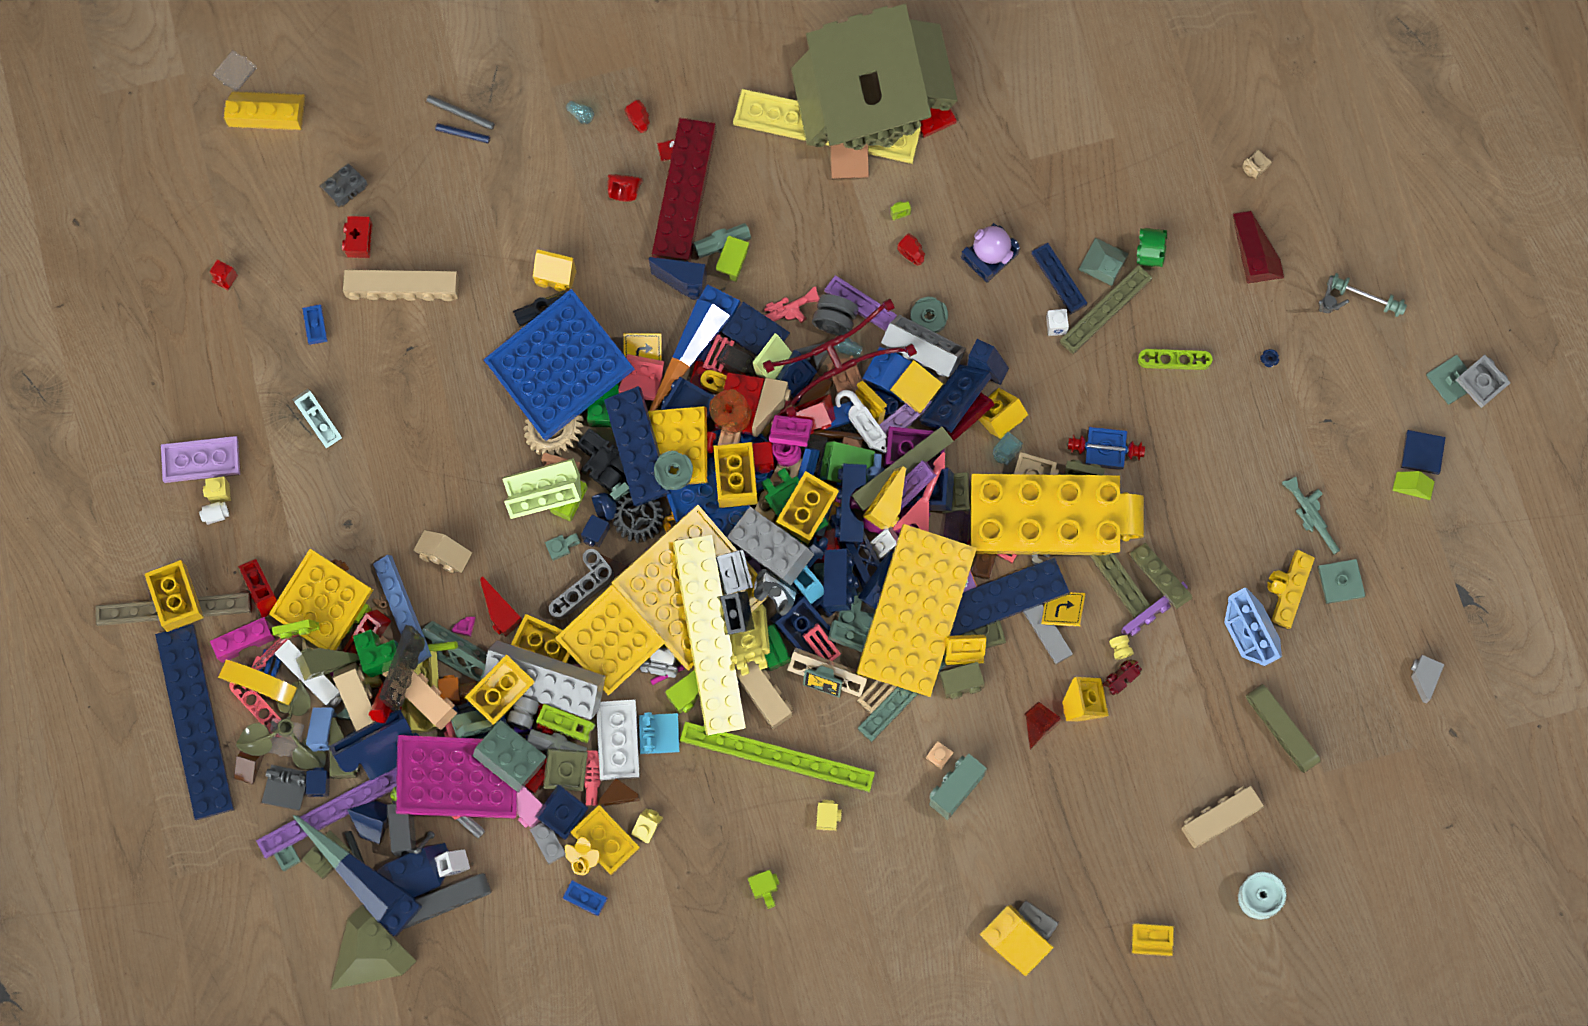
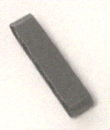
M484 873L417 899L423 907L404 929L491 894L492 891Z

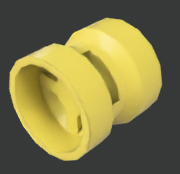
M1128 635L1118 636L1109 641L1115 651V660L1124 659L1134 654L1133 649L1128 645Z

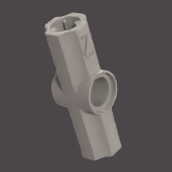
M531 729L527 738L531 745L538 750L546 752V755L548 748L587 750V747L567 741L566 737L559 733L548 735Z

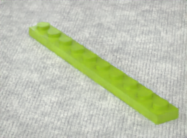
M685 722L680 742L866 792H870L875 772L726 732L706 735L704 726Z

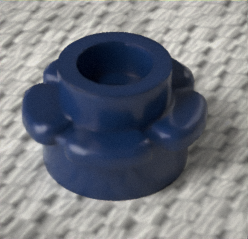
M1268 349L1263 352L1260 360L1266 367H1273V365L1276 366L1279 363V355L1275 350Z

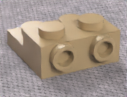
M1020 452L1014 474L1058 475L1059 469H1056L1057 462Z

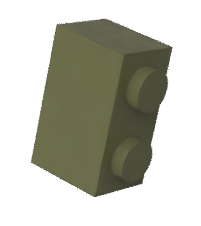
M978 662L940 672L939 677L946 698L958 699L964 693L970 692V694L980 692L981 688H984V681Z

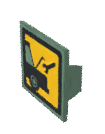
M822 665L816 671L805 669L804 686L840 698L842 681L834 678L833 669Z

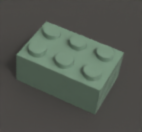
M501 720L477 745L473 754L474 758L518 793L544 765L546 759L543 753Z
M970 754L966 757L961 756L955 764V770L953 772L949 771L944 776L942 786L939 787L937 785L930 793L929 805L947 820L986 774L987 768Z

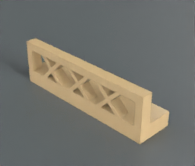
M795 648L788 671L804 676L805 669L813 667L818 669L822 665L833 669L834 675L843 678L842 684L845 683L846 686L842 685V691L861 697L868 677L856 674L857 670ZM796 660L806 664L807 667L800 670L793 667ZM848 681L861 684L859 691L851 689Z

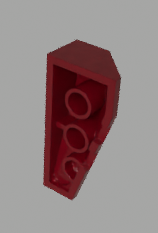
M1252 211L1233 213L1247 284L1284 278L1281 260Z

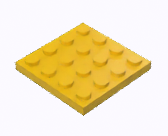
M702 406L648 411L660 455L668 451H678V453L685 454L691 460L693 466L692 478L687 485L707 483V408ZM671 466L668 472L675 475L679 469Z
M309 549L269 615L284 625L308 619L319 622L320 630L311 631L310 634L300 636L318 648L336 651L374 589L313 549Z
M613 585L602 593L556 637L559 643L584 669L606 676L603 690L608 695L666 642Z

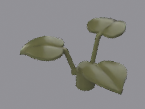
M301 681L291 684L297 687L290 706L277 702L280 712L289 713L286 719L279 722L277 730L269 735L268 728L265 725L254 723L243 730L236 742V746L242 752L253 756H262L272 749L270 738H273L276 734H280L282 737L291 736L298 745L292 753L293 762L297 767L304 770H312L314 767H325V751L314 752L306 745L307 737L300 743L293 733L294 724L290 720L292 714L302 716L308 712L311 706L310 696Z

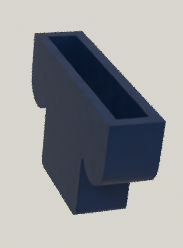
M398 709L389 714L385 723L373 722L330 745L329 748L342 771L352 772L357 769L358 764H361L369 779L374 780L397 767L398 735L412 736V731L403 713Z

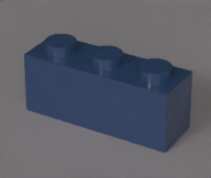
M848 549L824 550L823 606L829 612L851 610V604L854 603V594L852 592L854 574L852 573V566L855 565V559Z

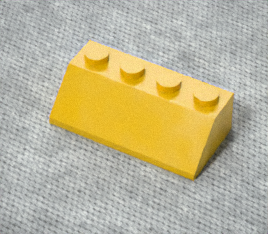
M231 92L225 103L224 119L228 127L301 130L305 95Z

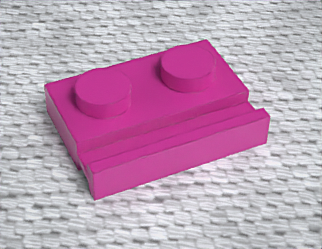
M775 415L771 434L769 435V442L807 447L813 421Z

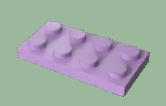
M237 436L161 445L162 478L164 483L240 475Z

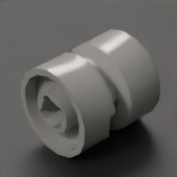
M522 696L512 706L514 710L509 712L506 722L521 729L531 730L534 721L532 715L536 714L539 703Z

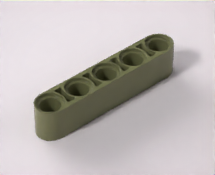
M1261 684L1246 695L1249 704L1303 773H1306L1321 762L1318 754L1266 686Z

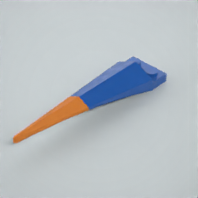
M708 284L706 285L700 298L696 301L649 411L658 409L665 396H668L671 392L673 382L686 373L711 341L731 320L741 303L740 300Z

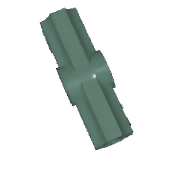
M744 223L728 230L719 229L713 232L710 237L694 242L693 245L697 256L700 259L716 252L722 253L728 236L743 241L750 240L751 235L747 225Z

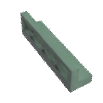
M431 621L423 628L424 638H429L433 644L453 641L458 643L457 649L448 650L450 656L443 655L442 651H435L437 652V659L478 683L483 679L487 658L486 651L434 621ZM457 657L463 658L466 665L462 666L459 664ZM477 666L482 669V675L476 674L473 667Z

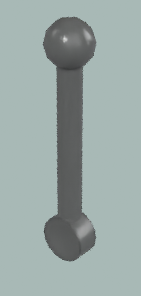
M432 831L428 832L427 837L422 843L413 849L414 853L421 852L422 847L430 839L434 838L435 833Z

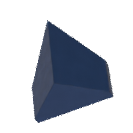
M373 801L347 809L360 837L380 845L389 823L387 804Z

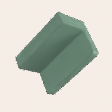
M478 710L458 714L451 719L457 738L486 733L496 726Z

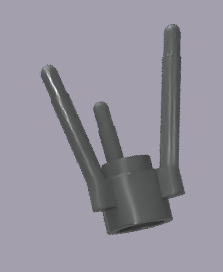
M1333 277L1329 278L1325 297L1319 301V312L1331 313L1334 309L1339 310L1340 307L1349 303L1347 299L1337 304V300L1330 296Z

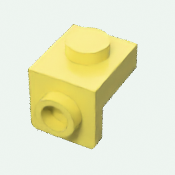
M645 809L640 814L631 835L649 843L663 817L659 816L654 810Z

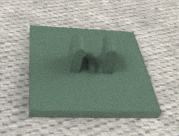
M1457 355L1426 374L1448 405L1467 394L1456 381L1467 370V367Z

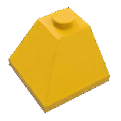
M1073 678L1062 702L1066 721H1085L1109 716L1101 678Z

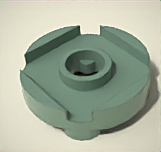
M923 297L912 307L910 319L938 333L946 326L948 310L946 305L937 300V298ZM927 312H930V314H934V317H932L931 320H928V318L924 317L926 316Z
M668 451L659 456L654 466V476L656 481L665 490L681 489L691 481L693 466L688 456L678 453V451ZM671 466L679 469L675 475L668 472Z

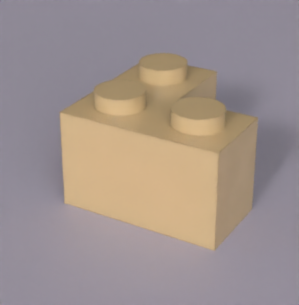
M426 530L423 531L414 548V551L420 554V559L426 562L440 563L444 565L443 569L450 573L454 571L462 573L472 554L471 551L445 534Z

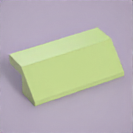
M574 458L508 475L502 479L509 496L504 502L511 519L581 501L580 474Z

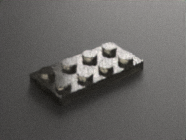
M405 625L379 695V699L386 706L397 712L400 706L404 704L405 692L411 685L412 673L418 666L419 654L425 646V638L410 625Z

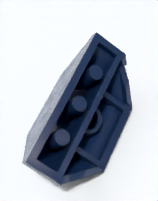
M446 843L424 847L417 854L413 852L387 863L378 869L377 872L415 898L442 885L445 876H439L435 857L449 852Z

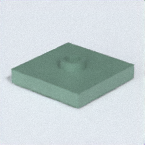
M1357 559L1318 566L1326 604L1365 597Z

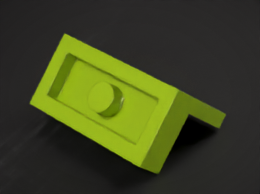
M728 236L716 270L729 274V280L736 282L749 250V242Z

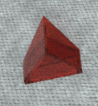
M1037 702L1024 714L1030 750L1057 727L1061 721L1057 714L1040 702Z

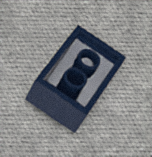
M649 257L652 275L690 299L700 298L707 281L705 264Z
M948 467L941 470L929 499L930 511H952L954 473ZM926 486L905 506V508H912L917 503V501L920 498H922Z
M892 550L888 551L858 596L861 601L876 610L894 553Z
M800 594L796 595L794 604L786 615L782 616L777 612L770 618V621L775 624L776 628L795 648L816 655L802 635L806 634L810 628L812 629L815 624H819L826 635L829 636L830 626L809 601ZM816 631L815 634L818 636V638L821 640V642L824 644L827 650H829V645L826 643V641L823 639L820 633ZM810 636L809 638L816 645V647L819 649L822 655H824L825 653L823 652V650L820 648V646L817 644L814 638Z

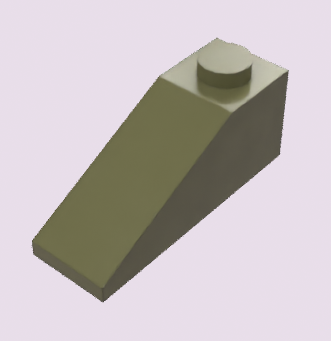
M307 648L301 651V655L296 659L304 681L334 672L355 662L357 664L360 662L358 654L323 648L314 650Z
M332 717L330 725V745L345 738L338 721L334 717ZM330 750V777L332 779L357 778V773L360 772V764H358L359 766L354 771L344 772L340 769Z

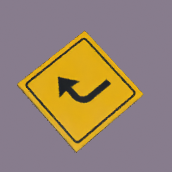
M624 333V356L627 357V354L662 361V333Z
M1070 592L1066 596L1045 603L1041 624L1080 626L1086 594Z

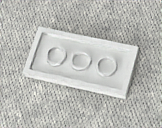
M636 700L601 702L597 712L600 781L614 780L615 778H640Z

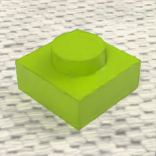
M909 201L904 203L897 202L891 207V217L893 220L911 214Z

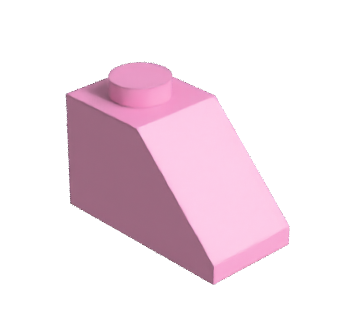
M523 787L519 793L517 792V814L520 817L518 821L525 828L527 826L533 828L540 822L535 816L543 805Z

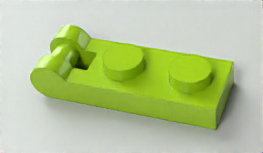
M543 704L536 721L537 724L576 738L584 743H588L589 733L591 730L593 731L595 726L590 721ZM578 725L583 727L581 733L576 731Z

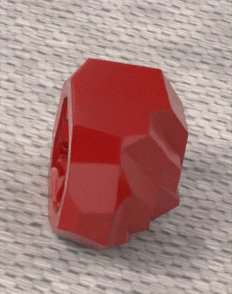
M635 100L626 106L625 114L637 131L644 133L650 124L648 120L649 114L640 100Z
M910 233L906 234L899 242L897 250L910 262L919 266L924 263L925 257L922 245Z

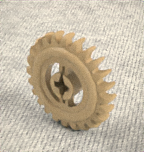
M578 415L552 436L553 439H548L547 441L542 438L533 424L527 419L525 423L528 425L524 427L526 443L531 445V450H536L538 455H541V452L542 454L549 452V454L554 455L556 452L559 456H562V449L569 453L567 446L575 448L572 441L579 442L576 435H583V433L578 428H584V425L579 421L584 419Z

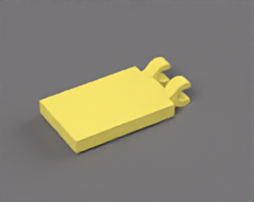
M763 604L759 605L752 612L755 629L729 634L733 653L731 661L736 664L738 670H741L742 676L750 673L748 662L755 660L756 664L759 663L760 670L768 667L765 654L770 653L766 608Z

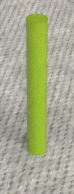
M457 641L427 644L430 651L458 648ZM406 647L403 649L405 655L408 654Z

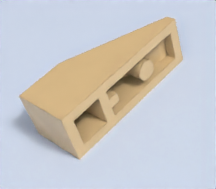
M765 378L752 426L754 437H757L774 419V416L778 415L784 408L785 402L789 401L791 390L788 389V382Z

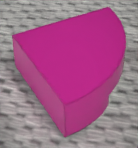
M466 617L454 625L452 632L471 637L476 618Z

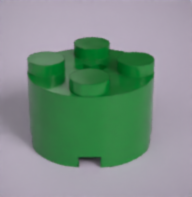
M1140 228L1137 264L1163 267L1166 254L1165 239H1167V230Z

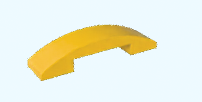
M230 660L225 661L218 676L220 679L235 685L238 684L290 706L297 687Z

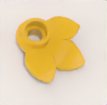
M585 836L578 839L575 847L572 845L565 846L566 858L572 863L573 872L578 875L589 873L591 867L596 866L600 860V851L592 849L590 841Z

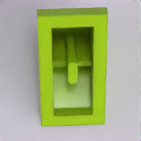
M1420 471L1397 472L1392 491L1431 500L1435 481Z

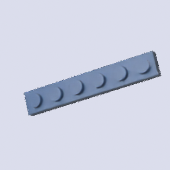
M386 555L375 562L373 566L413 665H418L432 655L393 557Z

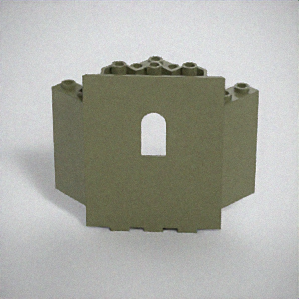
M906 4L889 9L888 6L874 9L872 14L863 16L862 13L848 17L849 21L839 24L838 21L824 24L822 29L806 33L809 50L791 68L806 143L815 147H823L829 141V146L843 143L845 148H852L854 150H861L866 144L888 148L893 146L903 135L914 134L921 126L920 120L931 117L930 108L946 111L958 101L940 24L909 19ZM877 71L882 98L879 103L869 105L864 101L859 76Z

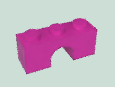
M263 617L213 639L210 643L217 659L224 663L226 660L240 656L239 652L247 647H260L276 639L269 622Z

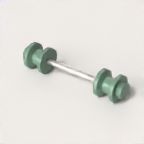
M1335 273L1334 276L1330 275V277H1333L1331 291L1334 288L1340 290V295L1343 296L1345 290L1348 289L1386 304L1383 311L1385 313L1391 310L1395 312V317H1398L1399 314H1404L1407 304H1404V299L1396 301L1394 300V295L1391 294L1388 301L1348 286L1349 277L1343 280L1339 278L1338 273Z

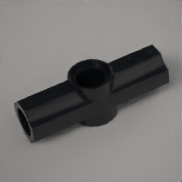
M563 290L546 298H537L534 303L514 310L513 313L519 327L528 324L543 311L538 310L540 306L548 308L567 292Z

